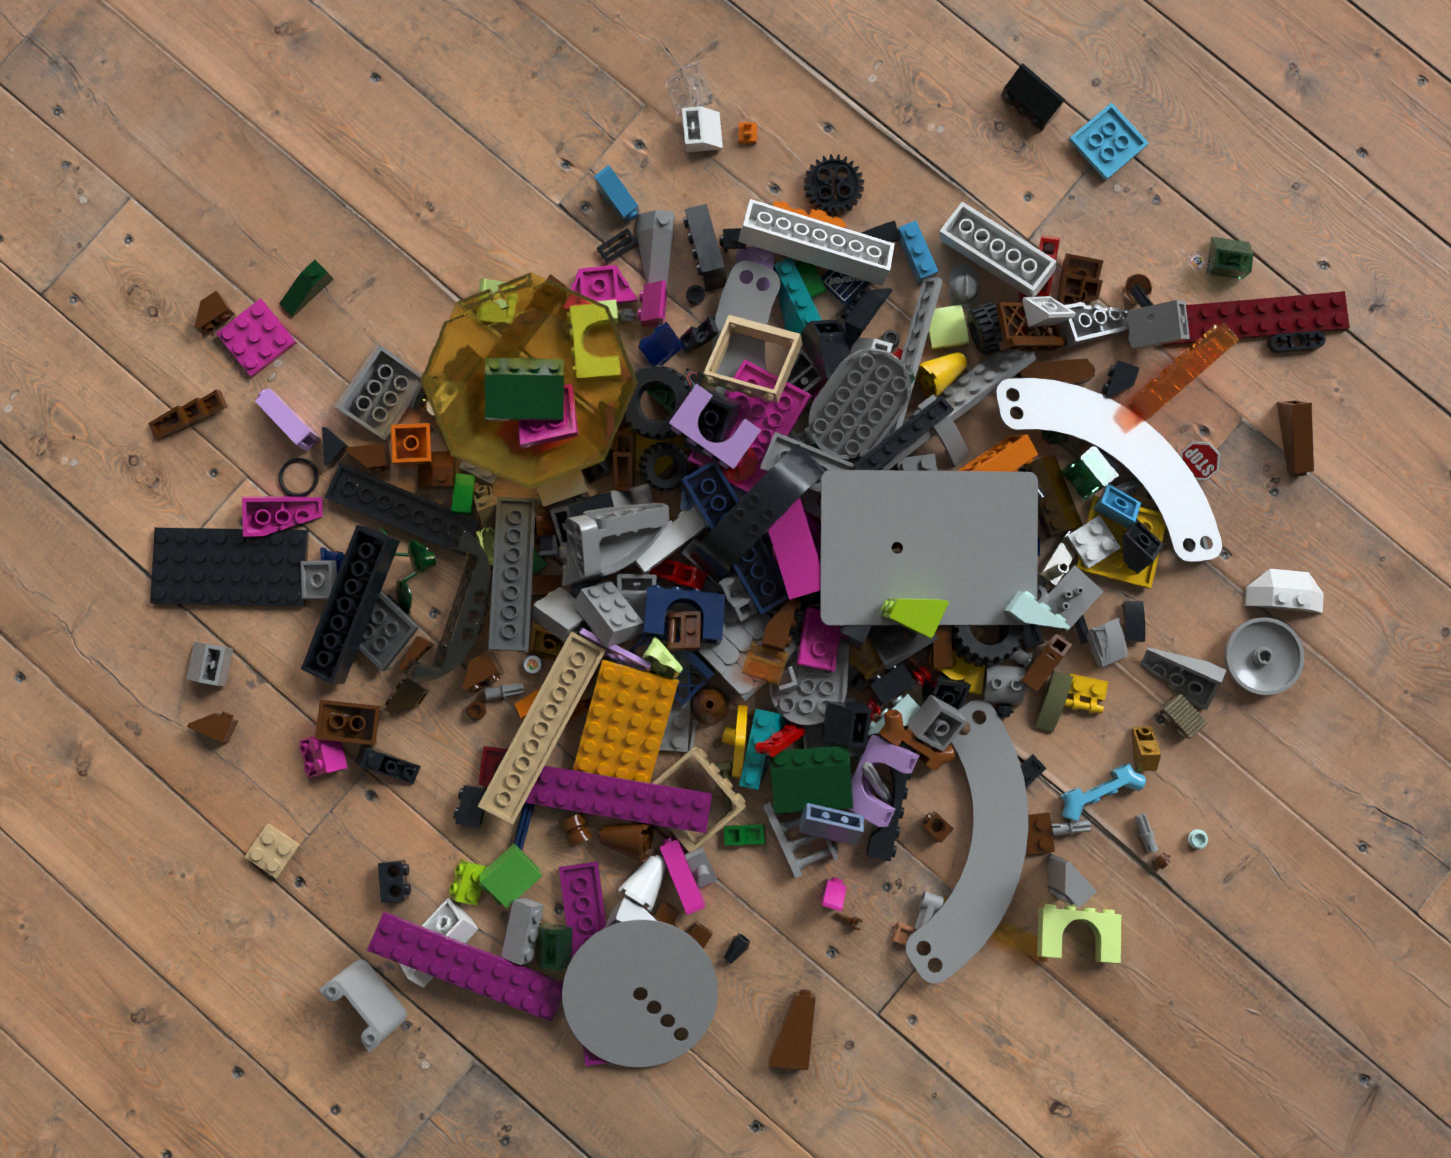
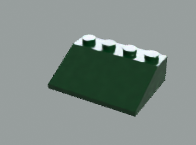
M486 358L485 420L564 421V359Z
M847 746L782 750L776 756H770L774 814L803 812L807 803L836 810L853 809L849 748Z

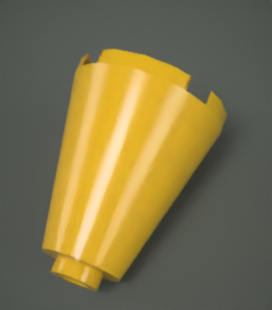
M956 352L919 364L915 381L917 384L920 382L923 387L920 390L927 397L931 395L938 397L966 369L967 359L963 354Z

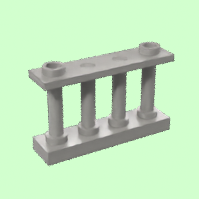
M770 801L763 804L795 878L802 876L801 870L804 869V866L832 854L834 860L838 859L837 853L840 852L836 843H831L830 839H825L828 845L827 848L803 859H795L793 852L796 851V848L820 837L805 835L797 840L787 841L784 834L788 833V830L800 825V817L779 824L776 816L780 814H774V805L771 806Z

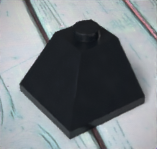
M1138 519L1122 536L1123 561L1129 569L1139 574L1155 560L1164 546Z

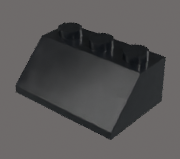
M1023 63L1005 85L1001 93L1006 103L1012 104L1020 115L1026 116L1034 127L1040 128L1042 131L1057 116L1066 100Z

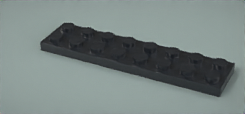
M341 463L325 495V498L463 556L467 555L475 537V532L481 523L480 520L465 514L451 513V509Z

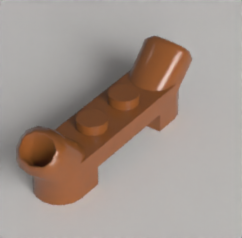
M888 710L884 714L885 725L879 733L897 747L901 741L906 742L921 752L919 758L925 765L935 771L943 763L954 760L955 752L951 745H948L943 752L917 738L910 728L905 730L903 715L898 710Z

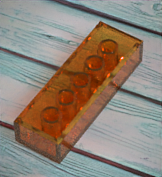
M1225 323L1219 327L1217 324L1214 325L1203 335L1205 339L1199 338L1188 348L1190 352L1186 350L1174 360L1175 365L1171 363L1159 373L1160 378L1156 376L1144 386L1146 390L1142 388L1130 398L1132 402L1128 406L1137 416L1146 421L1240 339Z

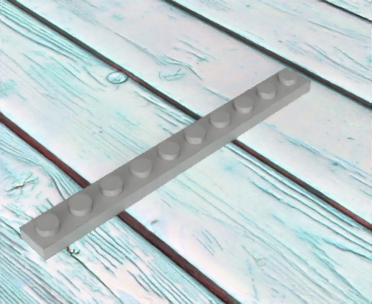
M939 277L923 279L901 357V362L906 367L910 376L911 392L943 282ZM907 407L881 442L903 425Z

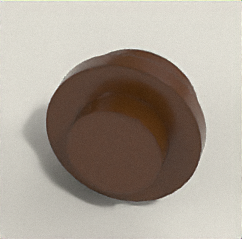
M473 701L467 707V714L473 720H481L486 715V706L480 701Z
M1163 852L1152 862L1155 865L1154 868L1157 870L1160 867L1163 870L1171 863L1168 860L1171 856H1167Z

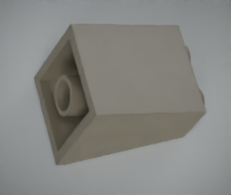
M576 456L570 457L537 488L539 494L536 495L539 506L550 512L555 504L572 501L578 496H590Z

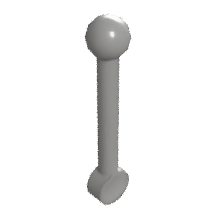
M696 718L692 720L693 727L689 751L693 749L696 727L699 724Z

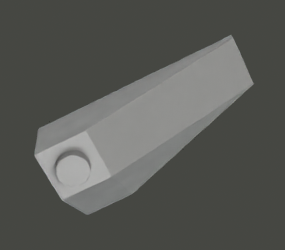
M653 210L638 214L636 235L647 284L663 280L666 281V286H668L675 225V213L672 211Z
M1079 302L1065 305L1076 314L1075 317L1059 323L1061 337H1066L1068 344L1063 349L1129 331L1126 323L1127 311L1129 310L1113 307L1109 309L1102 308L1100 305L1088 306L1085 303Z
M1149 647L1141 661V664L1155 676L1163 678L1168 682L1171 689H1176L1184 695L1189 703L1205 710L1211 704L1226 672L1225 669L1207 661Z

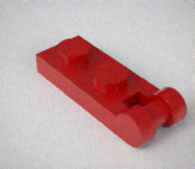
M794 723L786 724L784 728L772 734L766 741L757 742L755 752L759 754L766 753L767 756L771 757L776 756L805 734L804 726L795 725Z

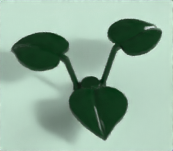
M378 529L379 532L387 535L383 529ZM415 540L409 541L408 553L396 552L395 556L409 557L414 573L403 578L402 581L397 580L395 587L396 597L400 606H403V609L409 614L411 613L412 593L408 584H406L407 581L417 574L424 572L425 568L435 567L436 565L434 553L427 552L428 548Z

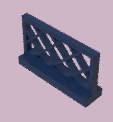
M665 621L663 637L660 639L664 646L668 643V624ZM676 633L675 643H680V636ZM641 637L629 652L638 656L634 651L639 646L648 647L650 638H647V643H642L646 638ZM696 651L674 652L676 661L677 659H685L688 662V670L680 672L688 673V684H678L677 686L688 687V696L683 700L678 695V689H676L674 696L682 706L716 673ZM691 673H699L704 679L699 684H691Z

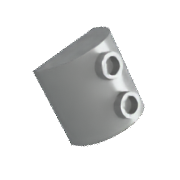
M1005 665L985 667L982 700L988 703L1022 705L1026 686L1020 681L1026 674L1025 668Z

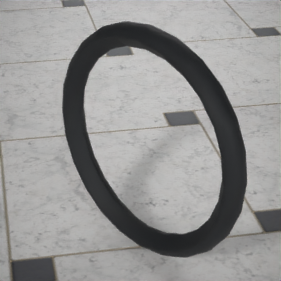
M293 458L288 460L280 469L279 484L283 491L290 496H306L318 484V470L308 459ZM298 461L310 465L315 475L313 485L303 493H293L283 483V473L286 467Z

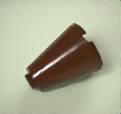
M706 686L694 694L691 701V710L698 721L704 724H716L722 721L728 714L729 699L720 688ZM712 701L713 707L711 709L707 708L706 702Z
M647 823L604 825L602 829H599L597 838L603 846L638 861L646 862L649 857L646 852L647 849L652 848L654 830L650 827L652 824Z

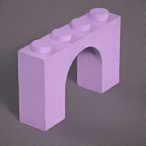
M696 384L669 423L672 425L670 429L678 435L681 432L688 436L686 439L695 447L697 444L704 448L702 452L712 458L715 455L720 459L718 463L727 470L729 467L734 469L761 430L748 420L743 419L733 435L726 441L713 443L706 440L699 432L698 418L713 395Z
M872 734L867 740L864 754L858 760L859 765L856 772L851 776L853 809L849 810L864 816V819L878 827H888L895 808L873 795L869 781L861 770V766L865 762H869L875 768L877 765L885 763L902 773H912L919 755L900 745L897 747L882 735Z

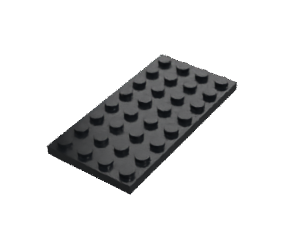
M154 527L150 604L306 607V599L302 598L301 561H308L309 531L279 530L265 536L243 537V529Z

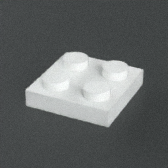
M1100 515L1066 536L1087 569L1121 548Z

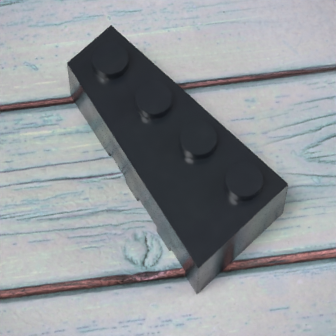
M707 204L685 209L686 217H683L685 229L689 228L690 233H687L689 244H693L694 248L691 249L694 260L698 262L696 269L698 276L702 277L705 292L724 288L726 284L725 266Z

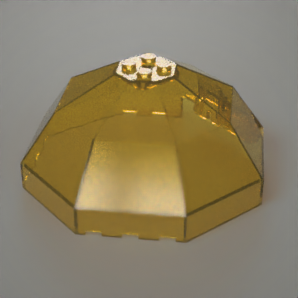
M528 273L498 285L499 289L497 292L493 293L491 289H487L457 301L449 321H444L438 340L433 347L426 369L420 379L451 456L469 462L474 466L517 483L529 490L606 460L639 383L610 308L534 273ZM502 299L507 302L508 306L501 308L497 300ZM485 359H564V385L572 384L574 388L579 436L522 448L520 445L518 421L485 420Z

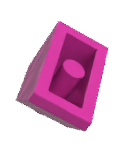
M836 877L826 879L820 898L822 906L842 911L847 888L843 884L842 879Z

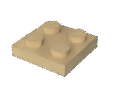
M267 824L245 855V858L277 879L301 845L271 824Z

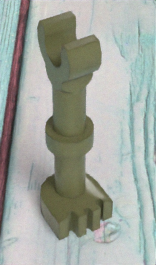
M716 762L715 765L722 771V778H727L730 781L729 770L733 768V762ZM721 789L724 800V809L721 812V817L723 818L725 813L732 811L733 808L731 799Z

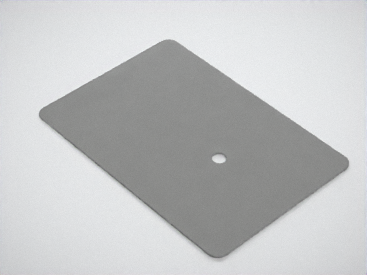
M828 470L824 472L821 478V619L825 624L899 625L881 616L883 602L889 598H924L949 601L939 625H1030V623L1019 622L1004 610L1018 591L1030 592L1036 597L1034 600L1037 601L1038 479L1034 473ZM895 542H899L903 546V550L899 554H895L891 549L892 544Z

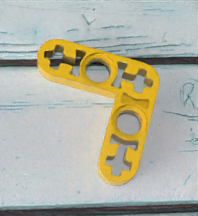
M738 705L732 777L741 778L748 705Z

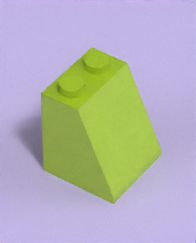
M889 598L881 606V616L921 636L933 638L949 601L924 598Z

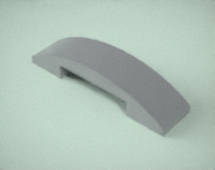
M931 395L918 405L919 410L922 411L937 398ZM949 415L933 427L946 449L947 457L954 467L970 456L960 432Z

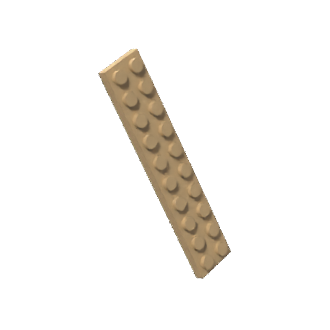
M571 631L478 807L514 824L606 649Z

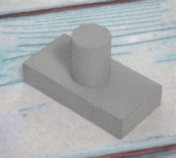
M703 847L685 855L699 888L717 881L715 872Z

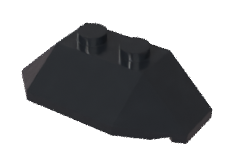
M891 288L858 291L850 298L851 302L840 312L838 322L846 334L849 351L893 290Z

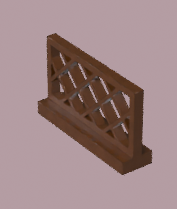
M999 302L996 304L1003 342L999 343L1000 351H1054L1068 345L1066 337H1061L1058 324L1053 326H1036L1041 332L1040 335L1034 331L1035 327H1029L1026 322L1027 318L1023 303ZM1004 308L1010 313L1009 317L1005 314ZM1018 308L1024 313L1023 317L1017 313ZM1013 317L1019 322L1018 326L1012 322ZM1008 327L1014 331L1012 336H1009ZM1022 327L1028 332L1026 336L1021 331ZM1049 327L1053 331V336L1047 331Z

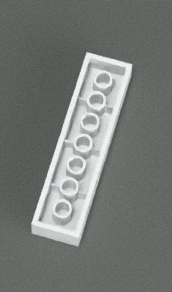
M752 199L749 201L738 242L882 286L889 274L894 250V243Z

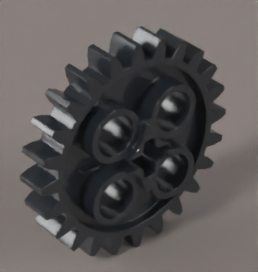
M830 154L828 160L823 156L822 162L816 159V166L810 165L811 171H806L807 177L804 178L806 185H804L803 189L807 191L805 197H811L809 204L815 202L814 209L821 207L822 211L827 210L828 215L831 214V211H834L837 216L839 210L845 214L846 208L851 211L852 204L857 206V199H861V192L864 191V187L861 186L864 185V180L860 179L863 173H857L859 166L852 167L853 160L847 163V157L840 160V154H838L837 158L834 159L833 155ZM832 169L834 170V175H835V176H834V183H835V186H836V191H835V192H836V198H837L836 201H835L834 198H833V184H831V182H832V173H831V170H832ZM842 172L845 173L847 176L841 178L838 176V173ZM825 174L828 178L824 180L819 175ZM845 190L849 194L847 196H843L840 194V191ZM827 192L830 196L825 198L821 193Z

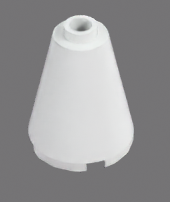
M657 854L655 857L650 856L619 887L618 893L625 892L626 899L629 898L636 901L643 908L647 906V911L651 912L667 868L664 858Z

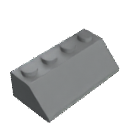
M1053 854L1048 855L1047 884L1051 888L1049 890L1050 893L1061 902L1063 901L1071 907L1074 905L1080 908L1097 891L1068 860Z

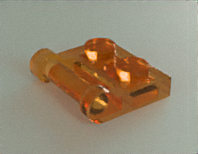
M752 641L742 674L779 685L789 652H780L758 645V642ZM758 652L781 661L780 663L755 656L754 653Z

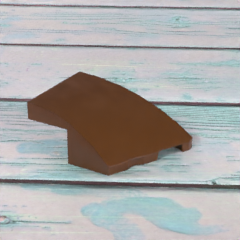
M1065 253L1057 301L1065 306L1098 300L1103 280H1100L1099 277L1104 260Z

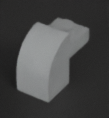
M736 573L718 582L723 592L722 594H725V602L740 622L757 613L752 598L744 591Z

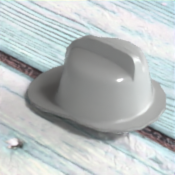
M959 264L950 272L949 296L953 304L962 305V308L970 307L978 299L979 275L971 265Z

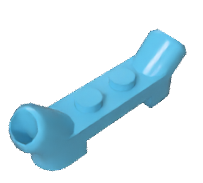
M1131 763L1124 764L1111 770L1114 778L1084 793H1082L1080 788H1074L1062 794L1061 798L1065 804L1062 815L1064 818L1078 821L1084 804L1088 802L1090 804L1096 803L1101 800L1100 796L1107 794V796L1118 792L1117 788L1121 786L1140 791L1145 786L1146 778L1144 775L1134 772Z

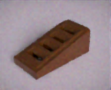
M417 636L398 670L402 672L408 671L434 643L421 636Z

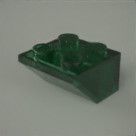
M1211 237L1206 274L1237 279L1246 278L1251 273L1254 255L1250 243Z
M1095 445L1062 470L1066 480L1071 483L1084 501L1118 476V473Z
M540 922L536 963L542 969L560 971L568 968L572 960L573 927Z

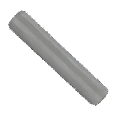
M865 762L861 766V770L881 801L890 804L893 801V796L873 765Z

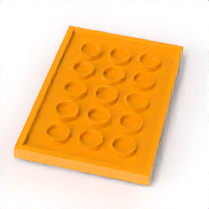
M602 660L573 770L650 783L679 680Z

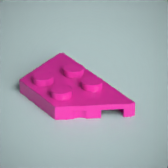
M617 265L580 268L576 274L575 282L570 289L569 297L565 302V308L570 309L571 304L607 300H616L617 304L637 302V297L626 279L622 276Z

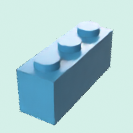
M917 221L899 227V242L918 285L923 283V279L936 277L939 271Z

